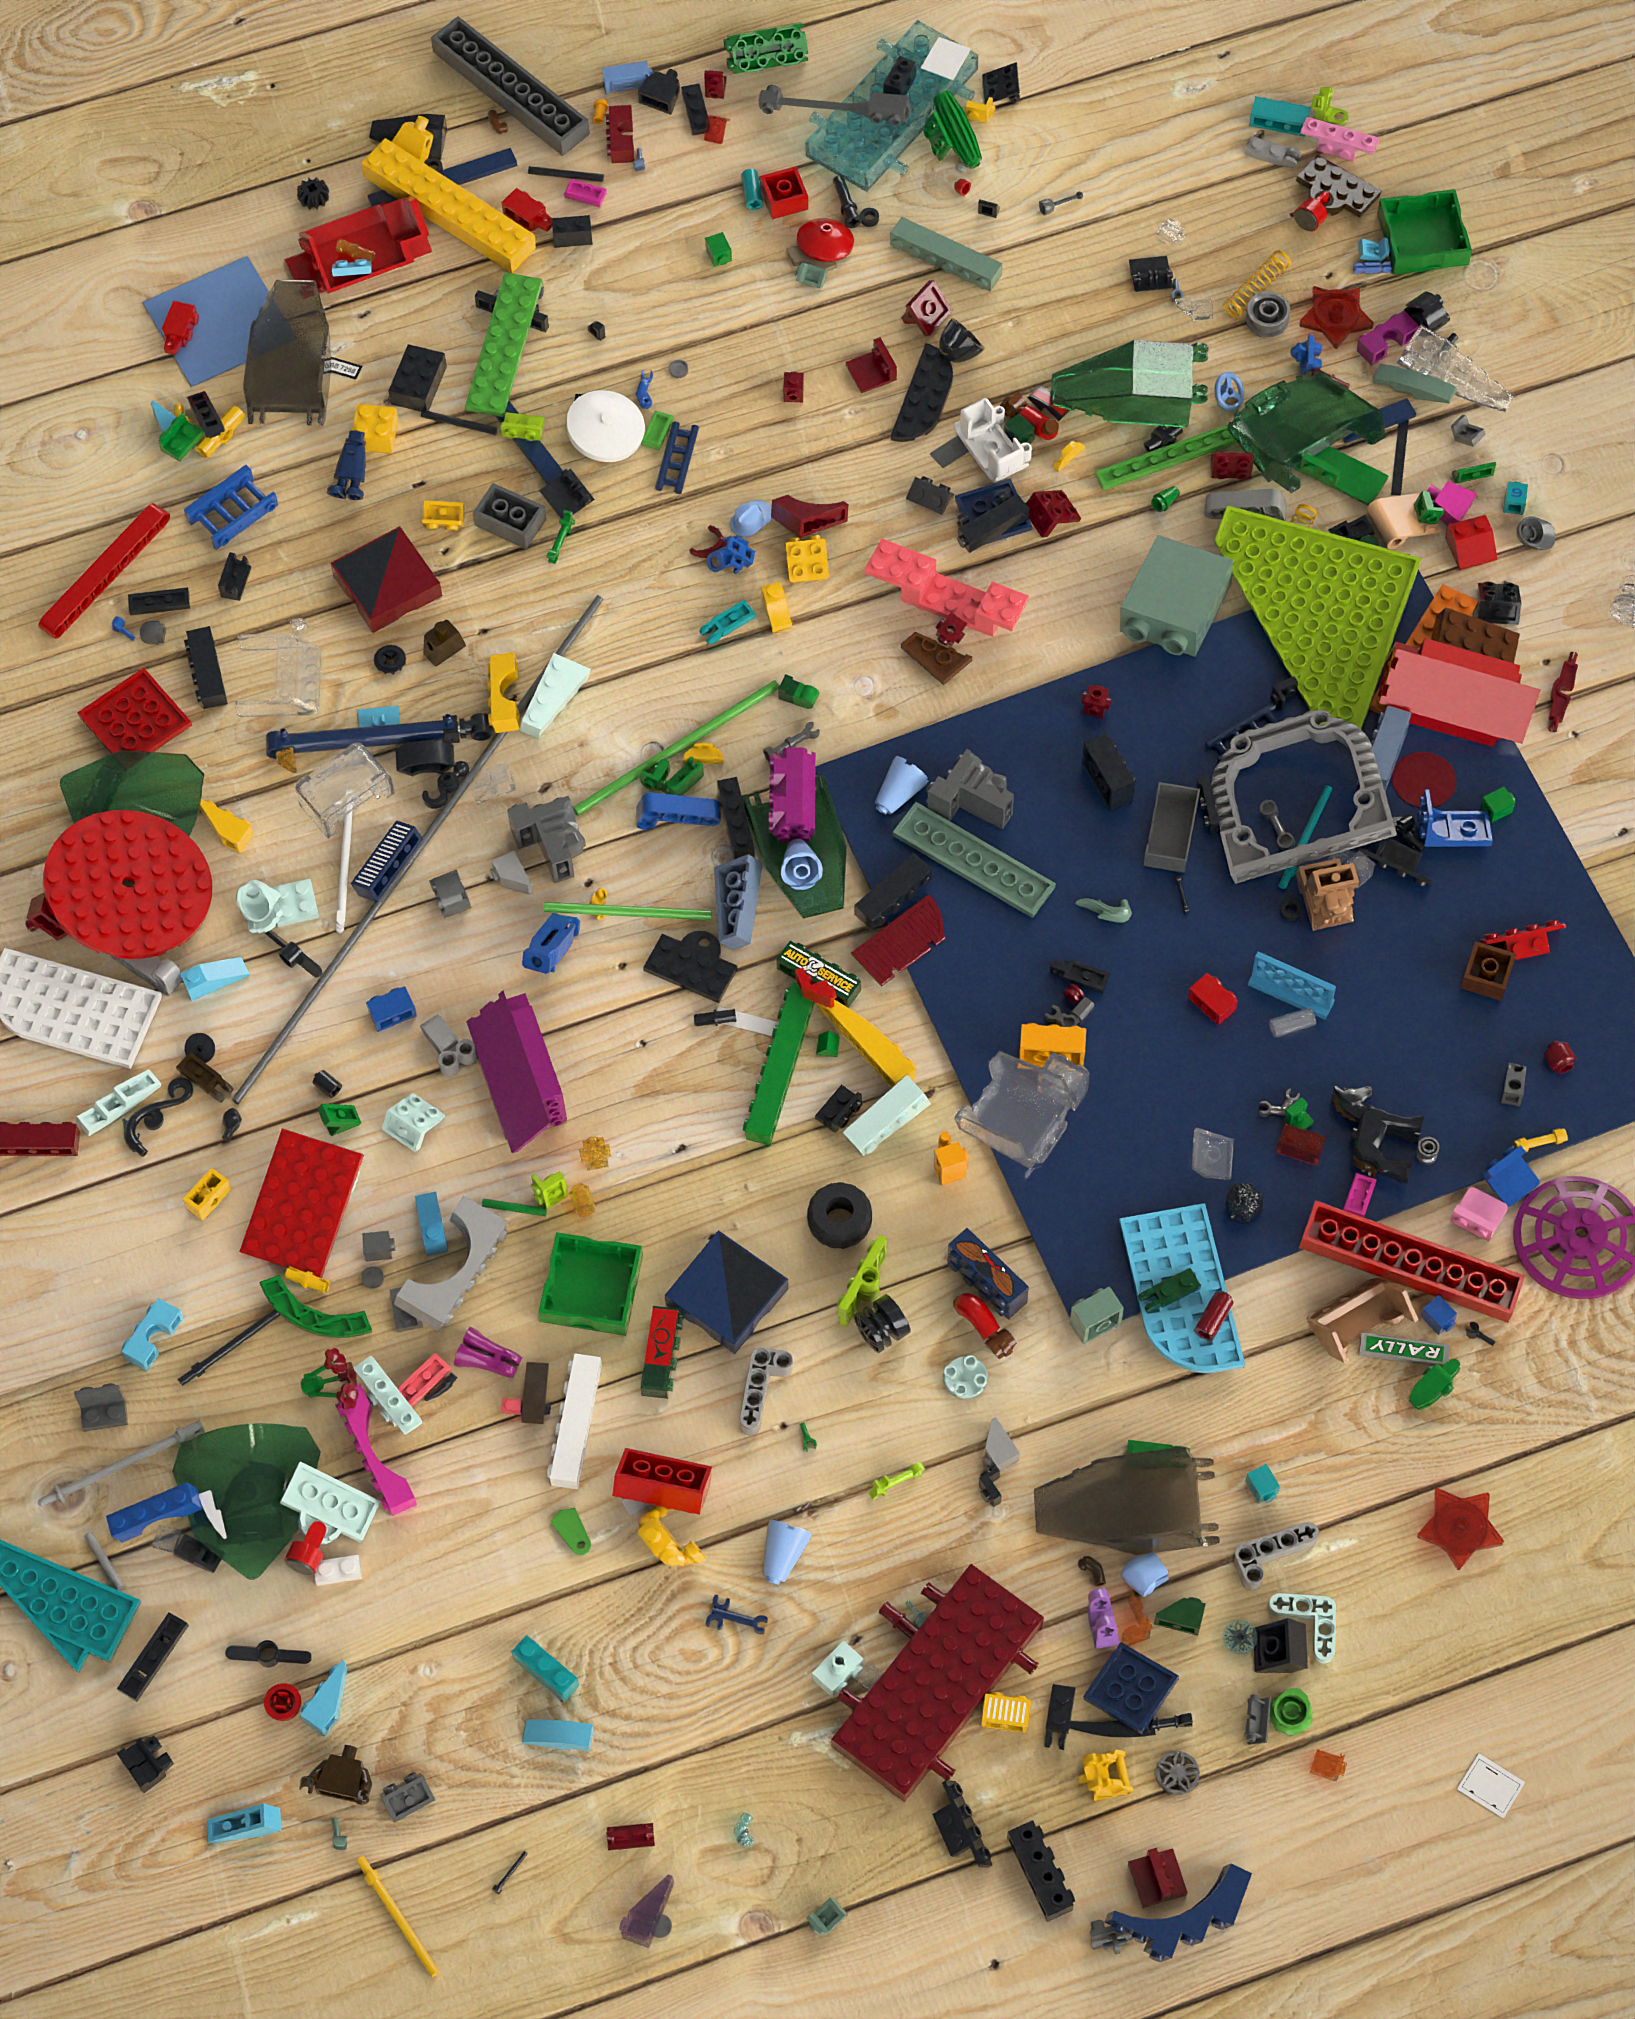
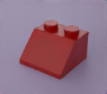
M1486 515L1448 525L1445 539L1459 570L1497 560L1494 534Z

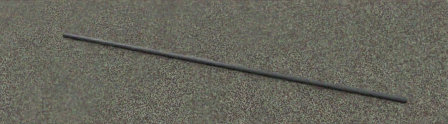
M597 595L555 654L563 657L602 603L603 598ZM548 664L517 705L520 715L532 700ZM501 732L495 735L422 836L423 840L382 897L371 906L232 1098L233 1102L239 1104L508 732Z

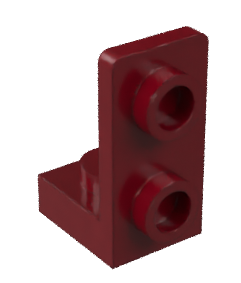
M705 70V97L724 99L727 76H724L722 71Z

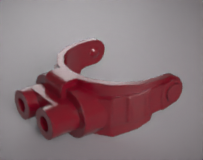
M712 525L708 526V530L719 538L714 546L698 551L691 548L689 550L690 554L700 558H707L710 553L726 547L727 543L723 541L725 537L722 536L718 528Z

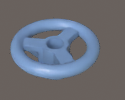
M1232 372L1222 373L1215 383L1216 400L1226 411L1237 410L1244 399L1243 384L1240 378ZM1231 379L1236 383L1238 393L1234 391ZM1233 398L1236 400V403L1234 405H1227L1224 401Z

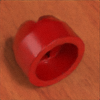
M959 179L955 182L954 189L960 195L965 196L970 191L971 183L969 181Z

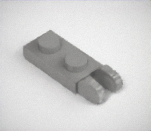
M1251 136L1245 150V155L1275 165L1294 168L1297 165L1295 159L1300 158L1301 152L1293 147L1288 148Z

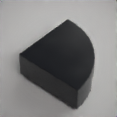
M594 321L588 326V331L598 340L602 341L606 337L605 326L602 323Z

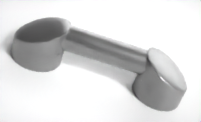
M1272 800L1263 801L1260 805V811L1263 817L1272 823L1278 835L1277 843L1279 848L1283 851L1290 850L1295 845V840L1290 833L1285 832L1277 817L1279 811L1276 803Z

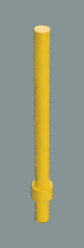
M361 1856L356 1862L365 1874L364 1879L369 1886H373L430 1976H436L439 1970L381 1883L380 1875L376 1870L372 1869L366 1858Z

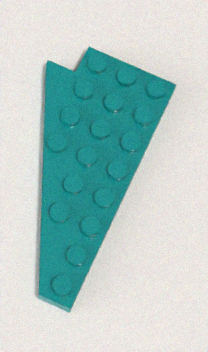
M0 1540V1587L71 1667L80 1673L89 1654L110 1663L141 1604L140 1599Z

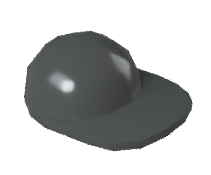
M1526 517L1518 523L1516 528L1517 537L1525 546L1548 550L1555 543L1556 534L1554 527L1551 523L1540 518Z

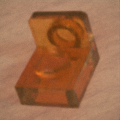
M1317 1749L1310 1773L1337 1782L1339 1775L1344 1776L1347 1766V1763L1343 1762L1345 1754L1340 1753V1756Z

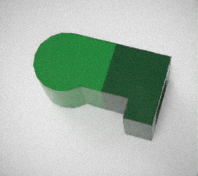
M785 674L778 688L780 700L807 709L813 708L820 694L815 687L795 681L792 676Z

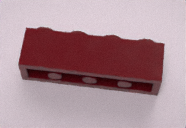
M0 1122V1156H78L80 1131L77 1124L72 1122H62L61 1124H52L50 1122H41L40 1124H31L29 1122L9 1124L8 1122Z

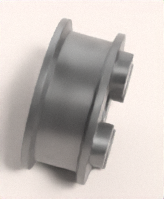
M1258 293L1248 303L1246 314L1247 326L1259 337L1277 336L1284 332L1288 326L1290 305L1278 293Z

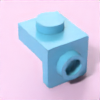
M1383 238L1379 243L1366 239H1361L1358 242L1359 259L1381 263L1389 255L1388 238Z

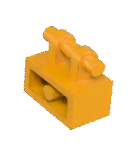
M942 1132L938 1138V1149L934 1150V1169L941 1186L966 1178L967 1160H969L966 1149L961 1148L959 1141L951 1144L950 1135L947 1132Z

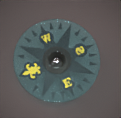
M1237 1620L1227 1625L1223 1633V1640L1230 1651L1244 1654L1250 1652L1255 1647L1257 1632L1250 1623Z

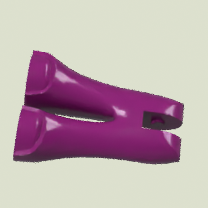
M469 1327L463 1338V1344L460 1345L455 1356L454 1366L475 1367L514 1378L517 1370L513 1366L504 1363V1361L519 1366L522 1357L516 1352L489 1340L475 1328ZM473 1349H477V1350H480V1351H482V1352H485V1353L491 1355L492 1357L487 1356V1355H485V1354H482V1353H480V1352H478V1351H476V1350H473Z

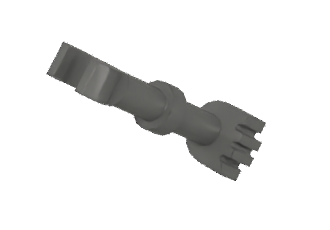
M809 722L802 732L792 738H786L785 742L775 748L771 746L763 749V754L770 763V755H774V752L778 751V754H781L782 749L786 747H796V744L805 739H815L820 735V730L810 731L814 723Z

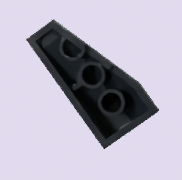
M419 114L372 121L369 137L378 142H382L385 138L392 142L404 123H415L418 116H423L429 120L425 130L433 134L428 159L437 158L441 160L447 134L445 115Z

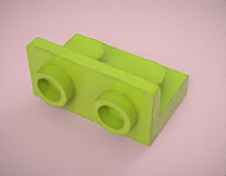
M506 412L504 422H501L502 436L527 439L529 441H541L545 417Z
M560 1171L548 1175L543 1182L539 1180L536 1174L531 1176L533 1183L531 1188L534 1191L533 1197L539 1205L543 1204L547 1210L569 1196L565 1177Z

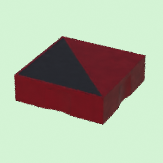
M400 526L330 563L334 578L345 594L355 603L359 614L372 633L397 621L406 613L419 609L443 596L440 582Z

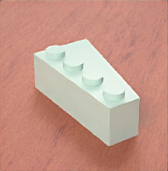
M553 653L524 715L520 731L539 739L554 721V718L564 709L568 701L574 697L578 689L588 680L591 669Z
M906 1075L843 1133L864 1156L874 1151L878 1144L930 1106L931 1103L923 1091Z

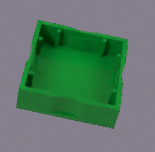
M1455 189L1428 192L1416 196L1405 195L1380 199L1377 214L1383 237L1388 238L1390 247L1388 256L1393 275L1469 265L1472 248L1467 230L1462 222L1461 208Z
M556 1232L550 1257V1271L544 1284L538 1311L540 1322L626 1336L643 1259L642 1246L615 1241H597L584 1236Z

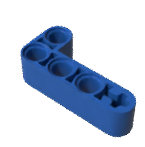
M646 793L641 797L636 806L637 827L643 830L652 829L658 821L716 826L721 823L720 802L708 798Z

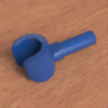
M116 616L112 621V629L115 632L125 634L133 641L135 636L123 627L125 621Z

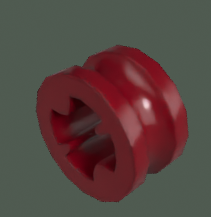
M1069 984L1068 989L1063 991L1064 997L1074 1005H1077L1079 999L1084 997L1082 990L1074 984Z

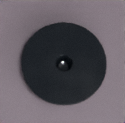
M205 1033L192 1034L185 1042V1055L187 1056L191 1052L204 1063H208L215 1054L214 1041Z

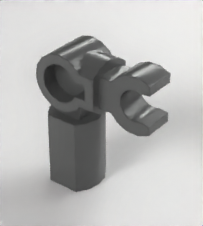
M1083 997L1070 1012V1015L1062 1014L1059 1007L1053 1005L1052 1011L1056 1014L1051 1016L1046 1013L1045 1019L1049 1023H1057L1060 1027L1078 1026L1077 1024L1081 1023L1092 1011L1094 1003L1088 998Z

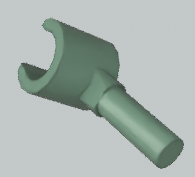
M332 1818L334 1848L336 1850H346L347 1836H340L338 1818Z

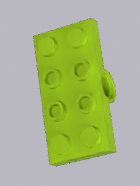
M879 1235L876 1241H871L867 1249L869 1253L866 1259L862 1258L858 1264L857 1270L859 1271L856 1277L852 1276L847 1285V1293L845 1295L842 1294L837 1302L839 1324L845 1327L848 1326L862 1300L872 1302L879 1297L880 1273L878 1270L887 1256V1238Z

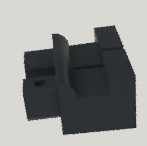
M155 1735L144 1741L139 1738L131 1747L123 1748L117 1752L120 1760L143 1793H146L166 1777L165 1771L174 1764L167 1752L157 1759L152 1755L162 1747Z

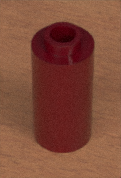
M1224 1291L1213 1294L1194 1328V1332L1199 1337L1207 1341L1214 1340L1234 1304L1230 1294Z

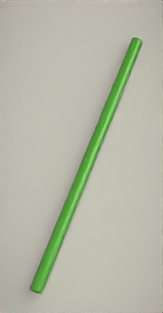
M775 680L575 805L573 807L574 812L577 816L581 815L638 779L642 771L649 772L655 765L660 763L661 759L668 760L778 690L779 684Z

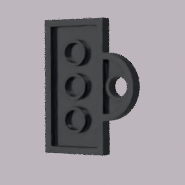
M694 931L687 934L681 941L662 933L643 970L720 1003L738 970V966L720 958L721 946L713 934L706 931ZM707 939L710 941V944L708 946H701L699 942Z

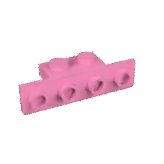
M1310 117L1306 118L1301 130V134L1319 139L1317 151L1354 161L1356 150L1374 155L1379 142L1378 137Z

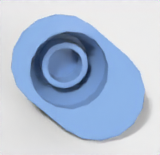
M754 500L740 505L731 517L730 526L732 531L742 537L752 536L771 521L772 507L761 500Z

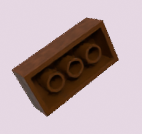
M1446 607L1435 618L1431 640L1514 663L1520 633Z

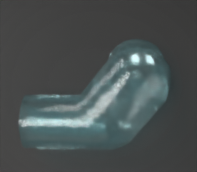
M743 1813L734 1829V1835L740 1846L750 1848L754 1843V1839L750 1836L748 1827L753 1817L747 1813Z

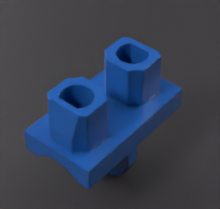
M1309 334L1306 342L1297 343L1295 347L1291 348V356L1296 358L1297 362H1300V374L1305 375L1308 371H1313L1315 368L1320 369L1322 366V360L1314 358V356H1319L1322 352V344L1314 341V335Z

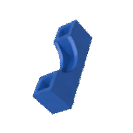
M186 1482L109 1514L106 1518L111 1536L123 1543L142 1535L144 1528L153 1522L170 1517H185L202 1510L203 1506L199 1498L198 1489Z

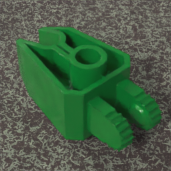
M1451 1358L1442 1367L1439 1364H1436L1434 1367L1432 1365L1424 1371L1423 1377L1414 1385L1409 1396V1402L1417 1410L1430 1407L1440 1397H1446L1454 1389L1453 1378L1460 1372L1461 1364L1459 1360Z

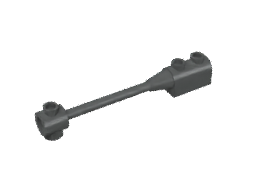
M776 85L767 86V89L761 90L759 95V107L766 114H772L773 110L779 111L782 105L851 111L852 113L868 117L874 124H880L882 120H887L891 125L898 126L900 122H907L911 111L909 96L872 93L869 101L851 104L785 98L782 96L781 89Z

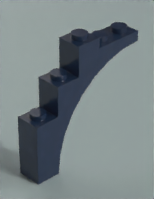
M1232 1863L1224 1866L1216 1883L1207 1895L1194 1907L1180 1915L1161 1919H1144L1113 1911L1107 1914L1105 1923L1111 1925L1110 1929L1115 1932H1126L1132 1935L1131 1938L1136 1942L1143 1944L1146 1942L1143 1951L1150 1954L1149 1957L1152 1960L1163 1962L1172 1959L1179 1938H1181L1180 1941L1182 1943L1193 1946L1203 1942L1210 1921L1213 1927L1221 1930L1234 1925L1252 1873Z

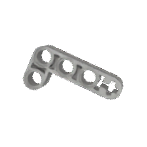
M1278 489L1214 492L1206 496L1204 514L1210 519H1223L1228 505L1276 519L1286 520L1287 503L1283 493Z
M110 955L114 960L167 996L182 982L179 968L167 958L163 961L156 957L121 959L115 958V955Z
M757 1348L752 1352L740 1414V1426L745 1435L753 1436L760 1430L770 1375L787 1377L792 1373L793 1358L789 1352L770 1348ZM759 1358H765L767 1360L763 1364H759L756 1362V1360ZM781 1361H786L789 1363L785 1367H781L778 1365V1363ZM756 1378L763 1380L760 1384H754L752 1381ZM751 1399H757L760 1401L756 1405H751L748 1403ZM751 1414L753 1415V1422L751 1425H747Z
M1306 1522L1239 1545L1236 1548L1233 1561L1243 1586L1251 1591L1259 1589L1264 1577L1261 1565L1314 1547L1319 1535L1318 1527L1311 1522ZM1288 1539L1292 1542V1545L1285 1546L1281 1540ZM1260 1547H1269L1271 1552L1263 1553ZM1245 1553L1249 1555L1250 1559L1242 1560L1239 1555ZM1255 1574L1259 1579L1251 1581L1247 1575Z

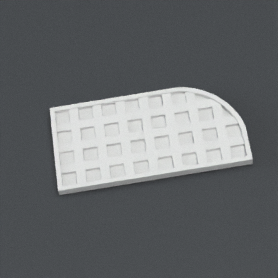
M4 948L0 957V1020L10 1031L28 1040L125 1068H132L162 998L161 992Z

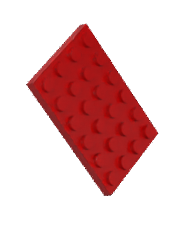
M282 1128L239 1252L289 1268V1266H292L304 1272L310 1271L313 1272L312 1275L322 1278L364 1155Z

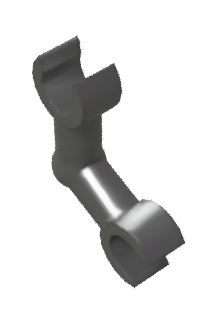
M1291 1088L1288 1089L1285 1095L1286 1100L1281 1107L1271 1106L1267 1101L1260 1102L1259 1106L1265 1107L1268 1110L1259 1111V1116L1267 1117L1270 1114L1285 1116L1286 1109L1299 1100L1300 1093L1295 1098H1291L1289 1096Z

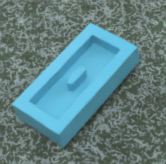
M357 259L355 262L347 263L346 260H340L332 265L333 276L369 274L372 272L371 261L366 259Z

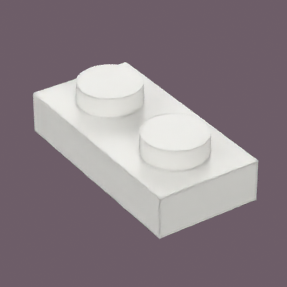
M359 1555L321 1560L315 1573L316 1585L362 1579Z

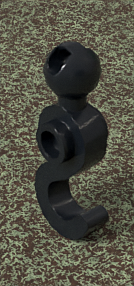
M458 761L453 767V772L441 774L437 780L440 792L439 797L431 799L428 791H423L422 798L425 805L431 809H437L445 805L448 800L447 793L457 790L459 787L458 778L468 774L469 765L464 761Z

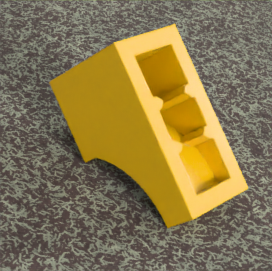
M781 582L761 586V598L772 632L792 628Z

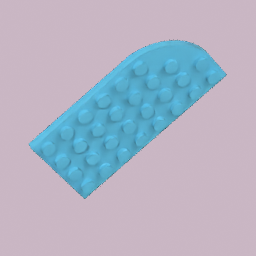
M1205 1203L1120 1218V1228L1137 1296L1141 1292L1188 1268L1192 1269L1201 1284V1289L1151 1312H1146L1144 1308L1148 1303L1157 1300L1155 1295L1144 1301L1138 1299L1145 1332L1154 1348L1171 1363L1193 1372L1215 1373L1244 1367L1245 1362L1231 1309L1213 1341H1207L1194 1332V1328L1213 1294L1220 1291L1227 1292Z

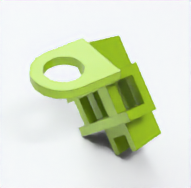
M1320 87V93L1313 95L1311 109L1316 110L1315 119L1335 125L1347 122L1348 113L1345 110L1330 107L1334 87ZM1336 114H1343L1344 118L1342 120H1335L1334 116Z

